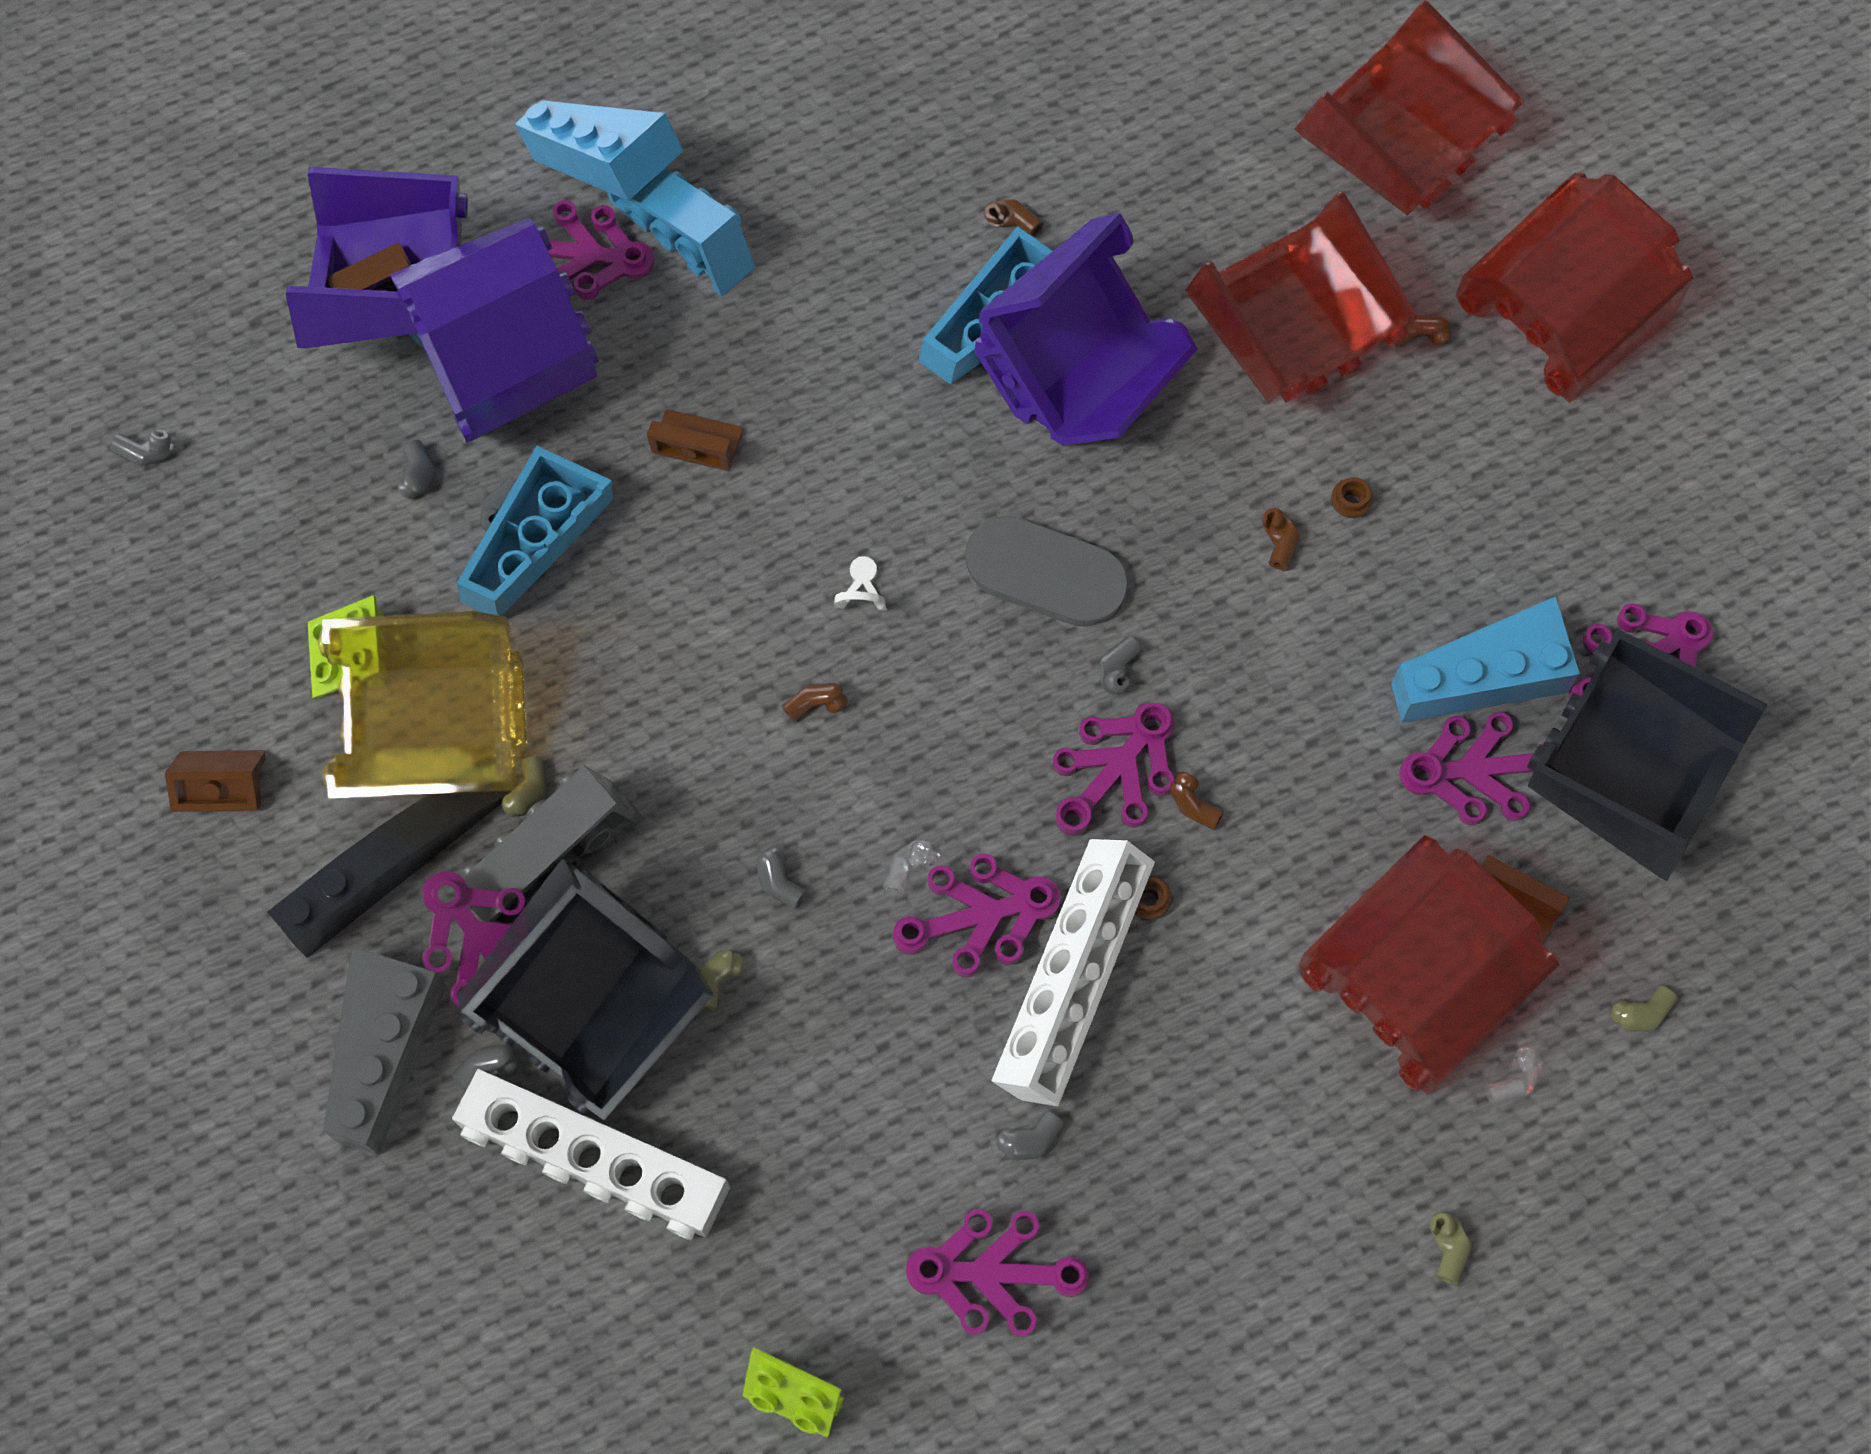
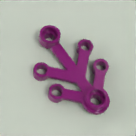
M562 200L554 205L553 215L556 224L565 228L576 243L550 240L552 249L548 250L551 257L570 260L558 267L557 271L558 273L565 271L569 280L576 277L574 279V287L578 297L581 299L591 300L595 298L600 290L623 276L630 279H640L652 270L655 262L652 249L643 242H631L616 224L615 213L611 207L606 205L596 207L591 213V219L595 230L605 233L615 249L599 246L578 219L574 203ZM563 212H571L569 216H560V214ZM601 217H609V220L605 222L598 221ZM631 256H640L637 260H628ZM597 263L609 265L595 275L590 272H584ZM583 284H593L592 287L588 289L581 288Z
M1630 603L1626 604L1617 616V624L1625 632L1632 633L1640 629L1666 636L1656 643L1644 642L1669 655L1679 650L1678 659L1693 667H1696L1697 652L1705 649L1713 637V629L1710 622L1697 612L1686 611L1678 614L1674 619L1646 614L1640 605ZM1631 613L1635 615L1638 622L1632 623L1628 621L1625 614ZM1594 624L1586 631L1583 637V644L1588 651L1594 653L1599 643L1592 640V634L1600 635L1608 643H1610L1614 635L1605 625ZM1685 626L1694 627L1698 631V635L1688 633ZM1582 678L1575 682L1569 692L1568 699L1571 698L1573 693L1582 696L1583 688L1588 686L1591 678Z
M1146 703L1137 708L1132 717L1103 720L1097 717H1087L1080 724L1079 736L1088 745L1099 744L1104 739V736H1131L1123 746L1079 751L1061 748L1056 751L1053 756V769L1061 776H1071L1077 769L1105 766L1079 798L1070 797L1058 805L1056 824L1061 832L1069 836L1083 834L1089 828L1091 811L1120 776L1124 805L1121 811L1123 823L1132 828L1140 827L1145 823L1148 809L1141 797L1136 757L1147 745L1152 769L1148 776V788L1157 796H1164L1170 793L1171 782L1174 783V776L1168 770L1165 741L1172 735L1175 722L1171 711L1167 707L1159 703ZM1154 719L1160 723L1161 727L1158 730L1152 731L1146 728L1145 722ZM1089 725H1094L1100 729V733L1097 736H1089L1085 733L1084 729ZM1063 756H1067L1074 761V764L1071 767L1063 768L1058 764V760ZM1156 776H1164L1168 779L1169 784L1166 787H1158L1153 783V779ZM1136 807L1141 810L1143 815L1139 819H1131L1126 811L1129 808ZM1074 813L1080 816L1081 822L1075 826L1069 825L1065 821V817L1068 814Z
M1495 712L1488 717L1484 726L1485 730L1460 761L1442 762L1452 747L1463 743L1470 733L1468 721L1463 717L1453 716L1445 722L1442 734L1427 753L1418 752L1409 755L1400 767V780L1408 791L1416 795L1435 794L1456 809L1459 819L1466 825L1474 826L1479 824L1486 815V805L1477 797H1467L1447 780L1463 779L1501 806L1503 816L1510 821L1522 820L1530 808L1529 800L1525 795L1518 792L1513 793L1491 776L1533 772L1527 768V765L1534 753L1485 758L1498 740L1507 738L1508 733L1513 728L1512 719L1503 712ZM1496 720L1503 722L1506 730L1503 732L1494 730L1491 722ZM1449 726H1460L1463 730V735L1455 736L1451 734ZM1422 769L1426 771L1429 779L1425 781L1418 780L1414 776V770ZM1508 802H1519L1523 811L1519 813L1511 811L1508 807ZM1465 806H1475L1479 810L1480 815L1477 817L1468 816L1465 812Z
M978 854L970 863L972 878L978 883L990 882L1013 895L995 900L955 879L950 868L939 865L932 868L928 874L929 889L936 895H947L970 908L925 921L913 916L902 918L893 929L894 944L900 952L907 955H915L926 948L928 940L931 938L976 926L966 946L958 949L952 959L955 973L967 978L977 973L979 958L1001 919L1019 914L1010 934L1001 937L997 941L995 948L996 958L1000 963L1014 965L1021 959L1022 946L1037 920H1046L1057 912L1061 900L1060 891L1057 885L1048 878L1036 876L1024 881L997 867L996 861L992 856ZM980 863H987L991 866L992 870L988 874L982 875L975 870V867ZM946 875L949 878L948 884L945 886L935 885L933 883L935 876ZM1035 891H1041L1047 896V899L1043 903H1035L1031 900L1030 895ZM914 927L919 931V935L915 939H906L902 935L904 929ZM1006 944H1012L1017 948V953L1014 956L1007 957L1001 953L1000 949ZM963 956H969L975 963L971 968L963 969L958 965V960Z
M441 871L428 878L422 891L423 902L433 913L429 947L423 953V963L426 968L433 972L445 971L451 965L452 954L447 948V941L453 918L463 931L457 982L452 986L450 994L452 1001L460 1006L457 991L461 986L467 985L478 970L479 955L481 954L486 960L497 945L495 941H500L511 927L510 924L478 921L468 906L497 907L503 914L516 915L524 908L525 898L522 892L515 888H505L501 891L469 888L460 875L450 871ZM444 885H449L454 890V898L448 903H443L438 898V891ZM508 893H514L518 898V904L512 910L505 909L502 904L503 897ZM440 949L445 953L446 959L441 966L434 967L429 962V956L432 951Z
M982 1209L971 1210L965 1216L964 1225L940 1248L922 1247L909 1257L906 1264V1277L911 1287L921 1294H938L959 1317L961 1327L967 1334L974 1336L982 1334L988 1327V1313L980 1305H971L953 1282H972L1008 1321L1010 1332L1021 1338L1033 1333L1036 1326V1316L1028 1307L1019 1306L1000 1284L1053 1286L1060 1295L1075 1297L1086 1289L1089 1281V1271L1086 1265L1075 1257L1062 1258L1055 1266L1001 1264L1022 1242H1028L1037 1235L1039 1222L1037 1217L1029 1211L1016 1213L1011 1220V1227L974 1262H953L975 1239L981 1240L990 1234L992 1220L990 1215ZM974 1217H982L987 1222V1227L982 1232H974L969 1227L970 1220ZM1020 1219H1029L1033 1223L1034 1228L1032 1232L1021 1234L1017 1231L1016 1223ZM933 1262L938 1266L936 1276L933 1278L922 1276L920 1268L924 1263ZM1071 1267L1078 1271L1079 1280L1076 1283L1068 1284L1063 1281L1061 1273L1065 1268ZM973 1311L979 1312L984 1319L983 1324L976 1329L970 1328L965 1322L967 1314ZM1020 1313L1026 1314L1031 1320L1030 1327L1023 1331L1016 1329L1013 1325V1318Z

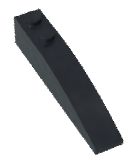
M490 760L485 761L436 789L377 827L267 911L290 941L308 958L501 805L504 796L511 793L514 787Z

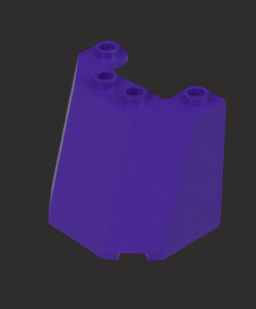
M309 167L307 176L317 222V239L308 287L288 286L286 289V299L297 348L306 349L417 333L399 292L331 288L327 280L330 275L395 243L401 244L411 265L460 246L462 218H467L468 196L467 193H460L459 176Z
M1121 213L1091 219L980 311L979 322L982 324L981 336L975 343L974 351L1014 416L1026 424L1033 418L1046 426L1050 432L1051 439L1061 445L1119 438L1198 350L1186 326L1181 322L1170 318L1149 320L1121 272L1120 267L1113 258V256L1126 253L1133 245L1132 232Z
M529 218L390 274L411 317L455 416L456 424L466 443L598 377L594 364L599 362L591 341H586L584 336L591 333L581 309L574 312L569 300V296L575 294L572 284L565 271L560 273L557 271L548 250L552 249V245L544 227L539 226L536 228Z

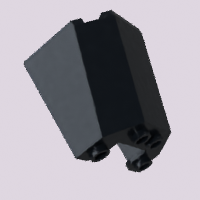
M1618 629L1610 643L1601 640L1589 662L1596 666V669L1582 696L1573 693L1561 715L1567 719L1563 728L1559 730L1553 727L1544 744H1539L1532 755L1527 768L1532 770L1533 774L1527 787L1661 879L1668 881L1740 751L1765 711L1767 704Z
M563 858L457 997L461 1012H463L460 1017L472 1030L479 1034H482L485 1030L495 1033L509 1046H514L516 1042L529 1051L527 1057L537 1068L545 1073L552 1069L563 1077L566 1087L571 1092L567 1099L577 1110L584 1115H588L592 1111L605 1120L712 998L714 993L700 969L687 956L666 940L668 937L592 874L585 870L582 873L571 862Z

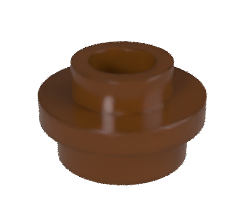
M1350 477L1335 485L1331 494V503L1340 515L1347 518H1358L1370 510L1373 503V493L1364 480ZM1353 495L1358 498L1359 502L1351 503L1345 500L1344 497Z
M1149 876L1143 894L1146 892L1155 894L1157 902L1153 905H1147L1140 899L1135 915L1142 919L1153 920L1160 918L1168 911L1171 905L1172 894L1165 881L1156 876Z

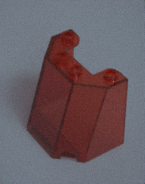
M1424 0L1394 36L1333 94L1325 92L1296 126L1295 130L1299 135L1408 216L1419 205L1426 210L1452 185L1447 178L1453 172L1460 177L1477 160L1472 154L1494 132L1501 137L1518 120L1513 113L1525 101L1427 0Z
M1574 173L1462 276L1455 297L1458 299L1461 308L1470 315L1484 317L1491 311L1494 305L1497 312L1504 319L1514 323L1533 346L1541 348L1549 356L1544 367V382L1547 388L1553 394L1561 395L1570 403L1672 321L1694 278L1690 267L1679 261L1674 246L1680 241L1675 228L1615 175L1606 174L1599 179L1587 178L1585 173Z
M1344 191L1336 194L1318 216L1307 225L1218 272L1212 261L1206 263L1185 289L1189 298L1268 404L1280 400L1288 403L1304 392L1310 395L1329 383L1326 377L1337 371L1341 377L1351 373L1363 364L1360 359L1384 343L1389 347L1408 336L1410 333L1407 327L1418 318Z
M1424 835L1303 954L1298 966L1302 969L1300 972L1302 979L1314 991L1320 992L1323 990L1327 993H1333L1338 988L1341 991L1339 996L1344 1004L1357 1014L1362 1012L1374 1024L1372 1028L1378 1038L1389 1047L1395 1045L1402 1052L1398 1058V1063L1401 1067L1398 1073L1401 1079L1411 1089L1415 1091L1421 1089L1428 1096L1535 994L1560 964L1555 954L1544 947L1536 938L1542 931L1536 918L1467 852L1455 848L1449 854L1438 845L1435 839Z

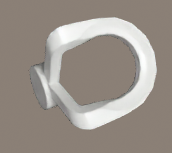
M865 556L854 559L850 566V574L854 582L847 592L836 594L834 608L844 609L850 600H867L874 602L878 610L888 611L885 605V598L878 595L871 583L877 575L875 562ZM864 585L867 592H860L858 590Z

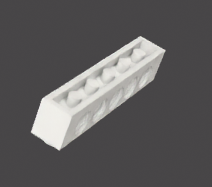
M1090 839L991 1080L1020 1100L1058 1106L1155 863V861L1128 840Z
M477 1069L452 1117L454 1122L463 1129L460 1136L482 1147L486 1146L488 1140L504 1147L501 1152L503 1156L521 1165L526 1166L529 1159L544 1165L543 1174L561 1183L567 1184L570 1177L586 1184L583 1189L585 1193L603 1202L608 1203L611 1196L627 1202L625 1210L630 1214L646 1221H650L652 1215L669 1221L666 1229L688 1240H692L694 1234L707 1238L730 1189L725 1178L480 1069ZM509 1111L518 1112V1120L513 1128L506 1131L498 1130V1121L504 1113ZM550 1129L559 1131V1139L553 1147L549 1149L538 1148V1140L543 1132ZM592 1147L600 1149V1159L594 1166L589 1168L579 1166V1157L584 1150ZM630 1166L642 1168V1176L638 1183L629 1187L620 1185V1175L624 1169ZM672 1184L683 1186L684 1195L677 1204L665 1205L661 1203V1194L667 1186Z

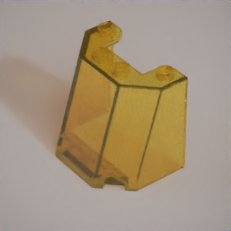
M478 611L322 620V631L318 639L320 653L323 657H326L331 665L343 666V677L339 683V693L344 702L345 718L341 725V739L346 747V753L332 755L329 763L324 766L323 781L328 789V798L513 791L516 783L515 759L524 758L527 743L524 663L519 651L511 652V628L507 617Z

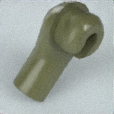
M533 756L522 760L524 781L515 787L511 793L505 795L502 800L503 810L509 816L526 815L535 803L545 799L547 789L543 758Z
M731 950L718 951L700 968L701 973L714 993L701 1011L717 1010L719 984L727 976L733 978L740 975L743 971L744 959L740 954H732Z
M1658 986L1646 1003H1629L1626 1000L1616 1002L1611 1009V1019L1614 1023L1621 1024L1624 1030L1650 1032L1660 1025L1678 1000V997L1670 989Z
M1440 1212L1435 1214L1430 1220V1230L1443 1254L1435 1277L1450 1285L1458 1286L1472 1246L1460 1221L1447 1212Z

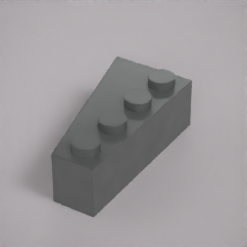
M583 765L580 769L572 770L560 781V788L548 799H542L535 803L529 809L527 818L517 828L503 833L496 840L495 848L483 859H478L468 865L463 871L462 876L469 888L501 891L505 888L518 889L524 895L525 908L563 858L571 862L577 869H580V858L597 849L602 852L615 842L612 836L614 831L626 822L633 828L644 817L613 781ZM508 893L503 897L502 904L504 908L512 910L517 906L518 898L514 893ZM470 906L483 922L510 924L521 913L506 915L501 913L497 907Z
M352 946L323 1131L336 1142L379 1155L446 988V984L436 972Z

